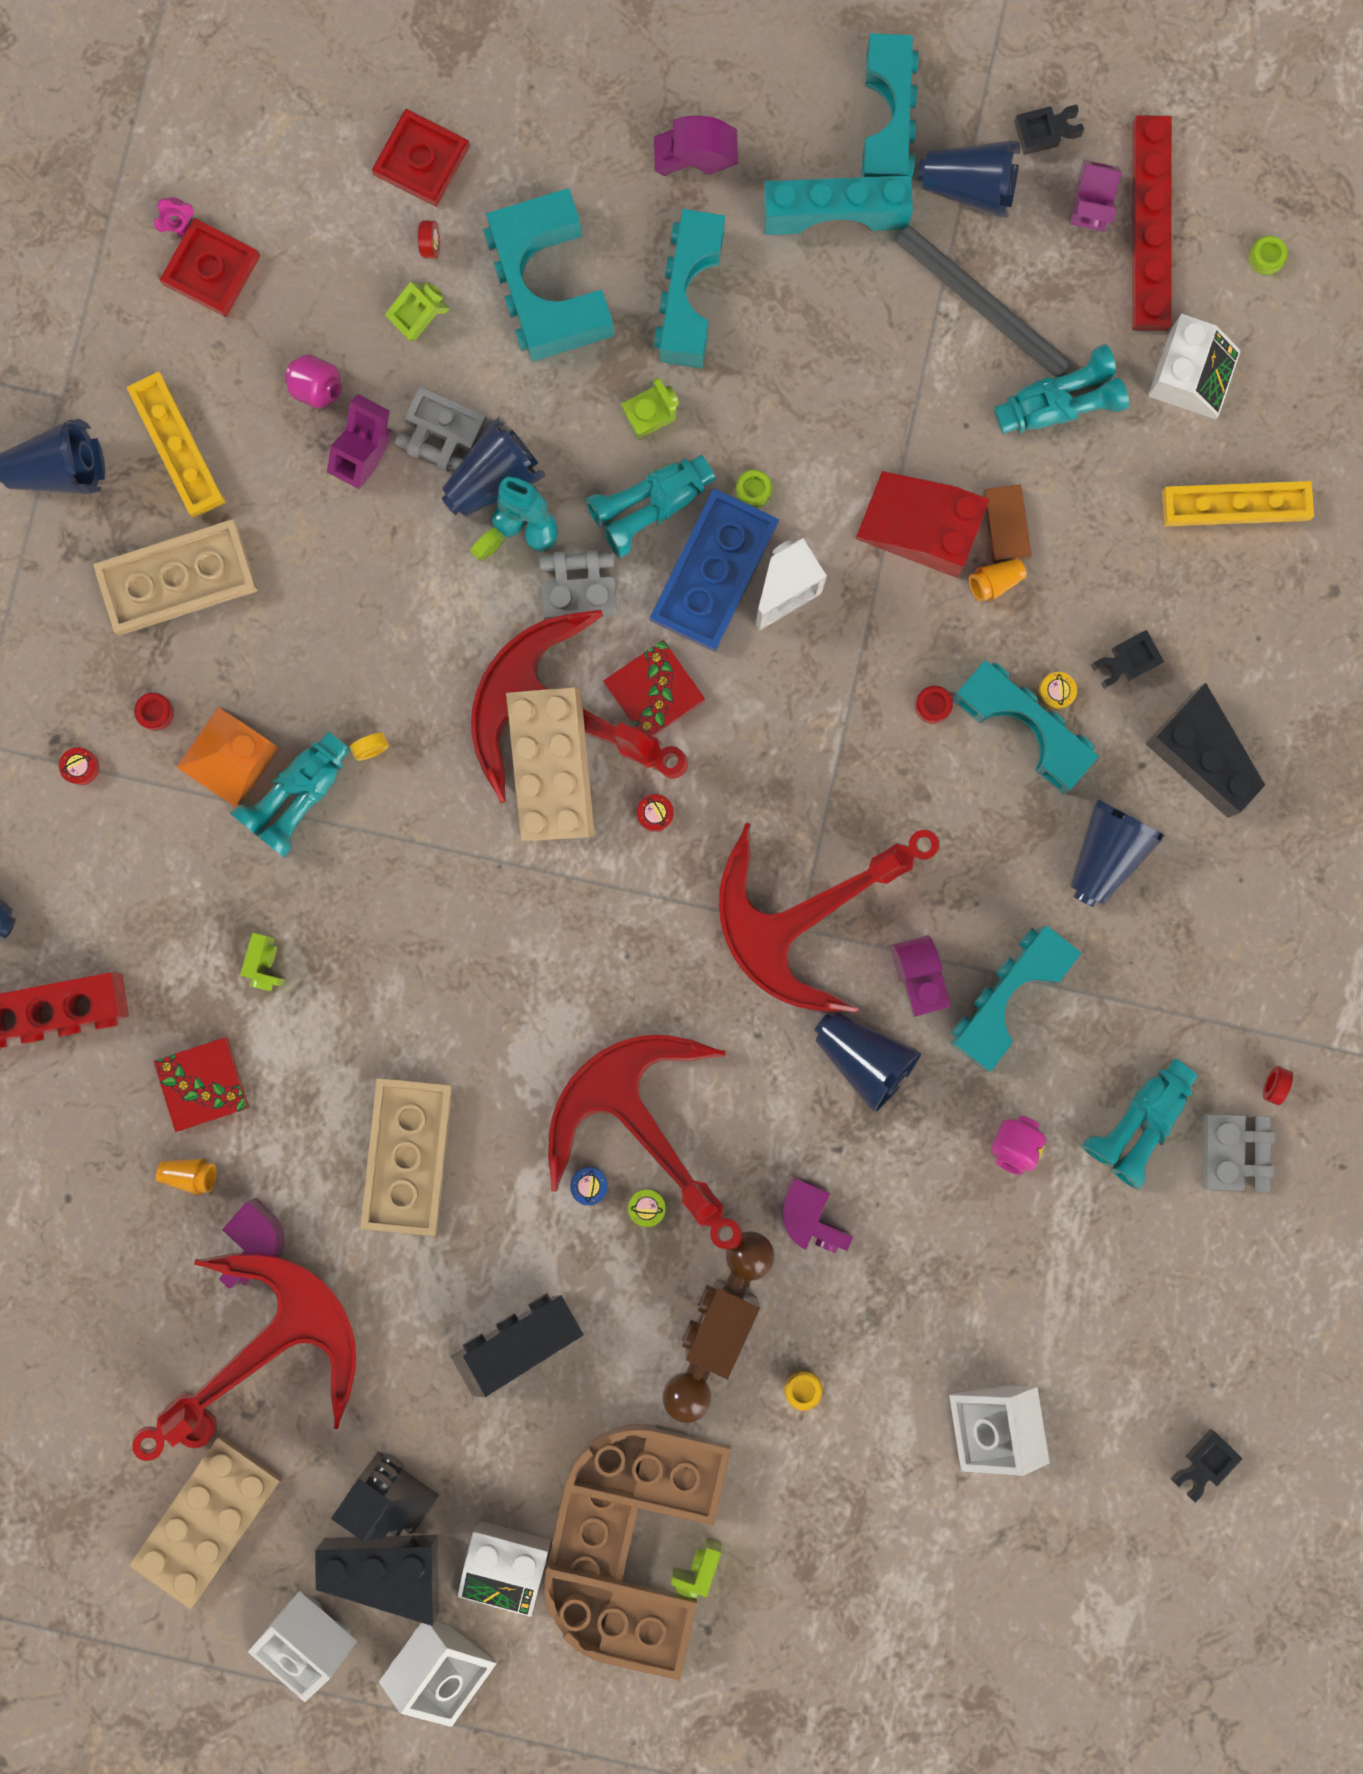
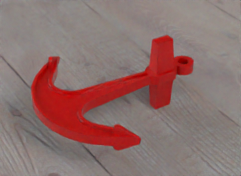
M602 610L565 614L530 626L510 640L497 653L484 672L474 697L471 714V734L479 764L500 803L506 802L505 768L500 747L501 733L509 722L506 693L548 689L541 684L538 677V663L541 656L549 647L578 634L603 616ZM583 709L585 734L616 745L619 753L624 758L635 761L646 768L657 770L671 779L679 778L687 771L688 758L678 747L667 746L663 748L661 741L654 736L621 722H618L615 727ZM671 757H677V764L672 768H668L667 761Z
M745 823L743 831L728 858L719 891L721 926L734 959L757 986L787 1004L818 1011H850L859 1013V1007L848 1003L827 990L798 979L789 966L788 954L790 947L798 936L875 882L889 884L900 875L912 870L916 858L927 860L934 857L940 849L939 837L929 829L916 831L910 837L909 846L900 843L894 844L886 851L873 857L868 870L784 912L771 914L756 908L748 898L746 885L751 859V824ZM922 837H926L931 841V848L927 852H923L918 848V841Z
M645 1035L615 1043L590 1058L569 1080L556 1103L552 1115L548 1144L551 1191L557 1192L559 1183L570 1159L576 1129L580 1123L592 1114H612L623 1123L682 1189L681 1202L691 1212L701 1227H711L710 1238L713 1244L725 1251L736 1248L742 1240L740 1226L734 1220L724 1218L725 1206L717 1199L708 1184L694 1181L643 1103L639 1092L640 1080L644 1072L655 1063L660 1061H696L713 1057H725L726 1051L712 1048L694 1040L670 1035ZM725 1227H729L733 1231L732 1238L728 1241H722L720 1238V1232Z
M231 1253L205 1259H195L194 1265L203 1266L229 1276L261 1280L268 1284L277 1296L276 1313L270 1323L200 1390L191 1395L185 1390L158 1414L157 1427L147 1426L137 1431L132 1442V1450L135 1456L143 1461H152L163 1452L165 1440L172 1447L177 1445L201 1422L204 1408L282 1352L300 1343H311L321 1347L329 1356L331 1362L330 1397L334 1416L333 1429H339L355 1377L356 1345L347 1313L333 1290L306 1267L287 1258L272 1254ZM146 1438H152L155 1440L156 1445L152 1449H145L142 1447L141 1442Z

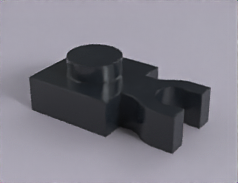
M1077 104L1066 107L1060 114L1056 115L1053 113L1052 106L1017 114L1014 122L1023 155L1058 147L1061 141L1060 137L1068 139L1081 137L1084 131L1083 124L1072 126L1067 122V119L1076 118L1079 112Z
M1145 630L1113 647L1111 650L1115 656L1114 658H1101L1091 664V667L1094 671L1100 667H1107L1111 671V677L1101 683L1103 689H1106L1116 683L1123 673L1128 681H1131L1164 663V660L1148 631Z
M1210 1429L1185 1456L1192 1464L1188 1468L1176 1472L1171 1480L1179 1488L1186 1480H1193V1488L1186 1495L1196 1503L1202 1497L1205 1485L1209 1480L1215 1486H1218L1243 1458L1215 1431Z

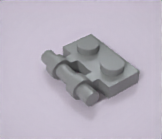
M419 386L404 418L406 424L416 429L412 437L399 432L395 445L407 450V455L416 459L421 456L437 463L436 467L446 472L449 470L455 471L463 461L462 458L455 456L458 448L461 447L468 451L473 448L482 433L487 418L484 414ZM429 434L446 441L442 450L426 443Z
M597 549L587 550V554L566 555L565 552H554V556L540 557L541 572L555 571L556 581L541 582L544 620L565 614L602 610V617L617 616L615 577H600V568L614 567L613 552L598 553ZM588 569L589 578L567 580V570Z
M1204 1114L1203 1189L1245 1191V1176L1255 1177V1192H1270V1177H1274V1166L1270 1165L1271 1143H1275V1132L1271 1131V1116H1255L1254 1131L1245 1130L1246 1116ZM1245 1142H1255V1164H1245Z

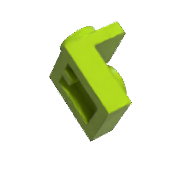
M410 281L385 313V316L409 341H416L437 314H446L450 307L442 300L444 298L443 293L432 283Z
M659 377L653 380L652 388L623 402L621 409L639 440L677 420L676 406L679 405V400L671 385L665 387Z
M252 932L240 974L242 977L251 979L249 986L271 991L273 985L284 986L285 979L265 974L266 968L272 967L276 957L277 947L273 946L275 938Z
M707 1538L704 1549L696 1548L690 1570L696 1572V1574L673 1568L670 1584L676 1587L675 1590L679 1594L689 1598H697L698 1595L707 1598L722 1553V1543Z

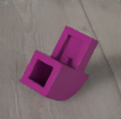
M685 116L674 119L673 129L654 136L655 172L666 176L692 165L711 175L737 165V129L720 119L709 116Z
M1083 159L1070 214V225L1105 232L1108 222L1113 223L1116 212L1114 199L1122 173L1118 166Z
M357 394L350 401L346 430L331 445L327 473L359 489L375 471L388 446L392 430L387 428L390 410Z
M925 935L890 945L899 981L904 982L913 1017L952 1007L941 971L943 967L931 937Z
M792 1176L781 1205L782 1221L791 1239L805 1250L811 1237L814 1236L817 1238L815 1245L825 1250L836 1253L839 1247L848 1251L853 1236L844 1230L819 1220L830 1193L823 1188Z
M257 1198L247 1201L222 1229L244 1250L242 1253H265L280 1257L283 1253L285 1238L281 1223ZM222 1274L219 1278L228 1289L237 1286L239 1283L246 1286L252 1280Z

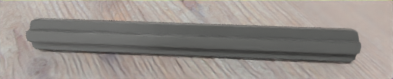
M906 227L900 233L897 243L1054 377H1060L1064 374L1070 365V360L913 227Z

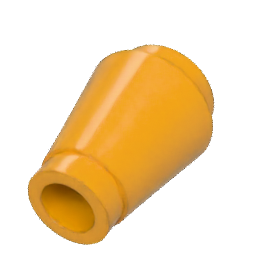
M1020 559L978 567L975 573L969 576V586L974 597L979 602L985 600L992 602L1021 580H1024L1026 578V569Z
M206 1158L161 1161L156 1171L158 1183L197 1196L203 1193H210L214 1188L217 1176L215 1164L208 1163Z

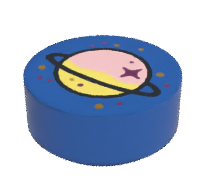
M595 1167L579 1169L573 1175L570 1182V1191L573 1198L583 1205L597 1204L604 1198L608 1190V1181L605 1174Z

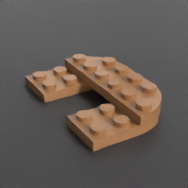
M627 1424L604 1432L581 1451L570 1469L565 1484L544 1581L545 1600L550 1617H553L556 1625L563 1633V1638L575 1650L602 1663L680 1681L697 1598H689L680 1594L622 1581L638 1508L714 1526L731 1451L730 1445L656 1429V1425Z

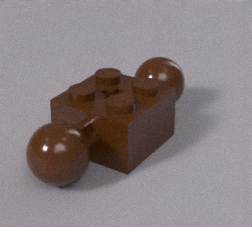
M742 1232L741 1243L732 1250H726V1262L731 1271L726 1283L716 1278L713 1287L706 1284L697 1304L699 1306L698 1311L701 1314L697 1322L694 1320L689 1321L684 1332L682 1347L685 1348V1360L690 1362L686 1372L676 1374L666 1383L662 1395L666 1412L679 1422H695L707 1413L711 1404V1391L707 1384L710 1373L712 1372L722 1378L729 1379L760 1310L758 1298L747 1293L751 1281L761 1279L769 1273L773 1266L775 1255L770 1241L758 1232Z

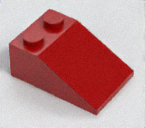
M882 471L857 533L856 540L958 578L964 568L990 499L956 486Z

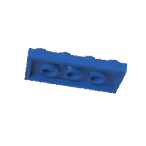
M713 488L650 616V622L716 652L777 528L779 519Z

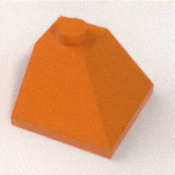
M218 707L177 768L236 807L244 802L280 748Z

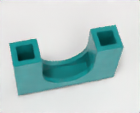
M570 188L486 213L489 227L483 229L489 251L496 249L500 260L493 262L499 283L507 282L510 294L504 296L510 317L517 316L521 328L515 330L521 352L528 350L533 362L614 337L613 321L602 289L564 301H548L534 295L523 282L525 267L536 253L545 248L582 237L580 219Z

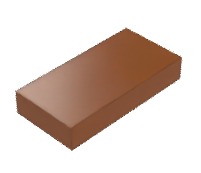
M1021 484L985 489L983 497L990 499L986 508V517L993 563L1012 561L1014 559H1029L1032 554Z

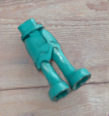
M1107 344L1096 347L1091 352L1088 364L1081 369L1060 377H1046L1043 380H1038L1022 388L1015 396L1007 397L1006 403L993 407L1001 433L1006 434L1017 430L1021 434L1025 431V428L1033 430L1054 424L1068 423V421L1077 420L1079 418L1078 414L1093 410L1105 409L1115 413L1128 409L1129 398L1124 382L1120 378L1113 379L1116 374V364L1110 347ZM1105 383L1100 388L1075 398L1069 394L1071 391Z
M703 455L691 461L684 458L681 460V464L670 463L654 470L652 473L646 474L644 480L618 493L608 496L602 494L591 495L585 499V504L596 525L599 528L604 526V535L615 556L621 559L631 551L632 537L655 521H657V526L664 520L667 521L674 513L687 506L697 494L703 493L705 491L704 486L715 481L716 476ZM650 497L647 506L624 518L611 522L622 511Z
M515 477L503 479L499 486L498 506L492 515L493 527H497L505 537L509 538L517 535L527 521L525 539L528 546L537 552H544L552 548L557 541L559 532L554 516L547 509L548 503L546 499L542 497L535 486Z
M327 732L318 744L313 741L311 744L312 748L310 747L301 752L284 770L277 773L278 776L270 781V783L275 785L260 802L252 807L238 805L230 813V815L283 858L287 856L292 848L291 835L307 811L315 803H320L337 778L338 770L344 767L341 761L350 752V749L330 732ZM289 795L297 796L284 814L273 825L265 829Z
M1174 1058L1166 1070L1160 1069L1157 1076L1146 1081L1135 1093V1096L1130 1100V1107L1123 1118L1108 1135L1104 1137L1090 1136L1081 1145L1082 1149L1101 1164L1112 1167L1111 1172L1122 1182L1139 1190L1146 1179L1145 1166L1156 1145L1158 1143L1163 1145L1166 1137L1170 1136L1174 1123L1185 1107L1187 1097L1193 1094L1190 1088L1198 1078V1075L1180 1060ZM1140 1126L1144 1133L1127 1155L1118 1160L1125 1146Z

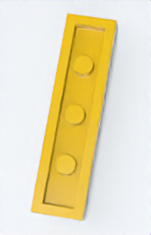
M158 371L126 387L190 516L194 519L226 503L162 374Z
M1312 481L1168 486L1162 490L1164 526L1310 521L1314 517Z

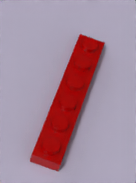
M1136 115L1132 122V330L1168 331L1172 326V116Z

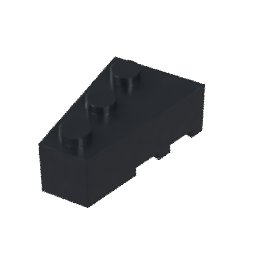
M1207 683L1195 689L1146 742L1149 748L1227 818L1241 813L1265 786Z
M548 1293L539 1296L528 1304L530 1310L518 1317L516 1313L505 1317L495 1324L496 1330L486 1336L483 1333L476 1335L462 1345V1350L450 1356L472 1396H489L584 1336L562 1295L550 1298Z
M377 1452L331 1519L363 1542L383 1539L388 1532L394 1537L399 1536L403 1529L408 1534H413L439 1497V1494L403 1470L404 1465L399 1459L388 1453L383 1456Z
M437 1534L385 1536L383 1539L365 1542L357 1537L324 1538L316 1548L315 1576L317 1591L430 1626L434 1625L439 1613Z

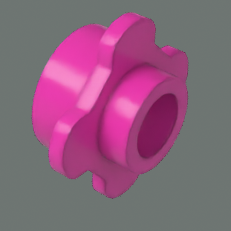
M174 197L159 200L157 203L159 215L154 220L155 228L159 232L171 231L176 232L179 236H184L190 226L189 219L194 215L192 205ZM177 216V219L173 220L170 217Z

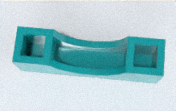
M869 34L866 51L865 87L876 91L884 98L890 108L892 120L882 131L865 138L861 177L911 176L913 178L915 155L909 154V143L915 142L916 120H910V108H916L918 87L917 85H911L912 74H917L919 50H913V35Z
M911 176L765 181L763 196L765 235L801 234L812 225L832 220L857 221L867 225L872 231L904 230L906 227H909L913 212Z
M682 209L680 222H673L671 244L676 245L674 257L668 256L665 279H670L671 281L669 292L662 291L659 314H665L663 327H656L654 348L660 349V362L703 369L709 320L699 315L691 307L686 297V290L698 273L719 265L725 232V215Z
M985 660L952 698L953 702L978 723L998 716L1011 717L1023 722L1033 732L1039 747V759L1035 771L1062 794L1067 793L1098 759L1099 755L1093 751L1095 746L1083 735L1077 734L1075 736L1065 727L1066 721L1059 714L1052 710L1047 712L1036 703L1038 698L1032 691L1024 686L1018 688L1008 679L1010 677L1009 673L1001 665L995 662L990 664Z
M1047 925L1041 926L1037 930L1034 928L1029 929L1018 944L1023 948L1014 960L1008 957L996 972L1000 979L992 989L986 986L973 1002L977 1006L976 1010L969 1019L963 1016L951 1031V1034L955 1037L950 1042V1045L986 1072L993 1070L1013 1044L1005 1023L1006 1005L1013 992L1021 985L1032 980L1059 983L1082 954V952Z

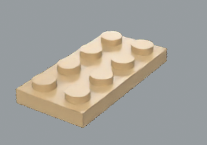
M234 519L93 564L113 631L118 636L258 591L241 535Z
M581 687L506 693L521 841L589 838L595 836Z
M387 1078L376 1079L360 1229L437 1236L453 1085Z
M221 1434L129 1566L191 1610L282 1480V1477Z

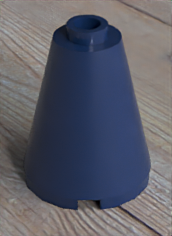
M1009 140L929 151L926 159L921 158L919 161L917 181L923 182V189L999 218H1008L1009 213L1006 207H1012L1019 165L1012 164L1014 154H1020V142Z
M499 416L492 421L442 487L445 493L442 500L454 515L460 512L464 516H468L497 502L500 483L506 477H515L533 484L545 476L543 470H534L533 467L538 464V461L513 430L508 433L505 429L501 428L506 422Z
M81 419L68 420L1 452L0 482L8 489L76 494L99 492L102 487H97L98 481L105 479V461L101 445L97 438L91 439L86 429H91L88 423Z
M1098 799L1092 811L1070 887L1077 890L1073 897L1091 907H1094L1096 901L1104 904L1160 844L1165 835Z
M839 1012L833 1016L826 1014L814 1030L818 1033L816 1043L868 1108H871L874 1112L879 1111L900 1088L898 1085L904 1077L908 1078L921 1057V1053L916 1048Z

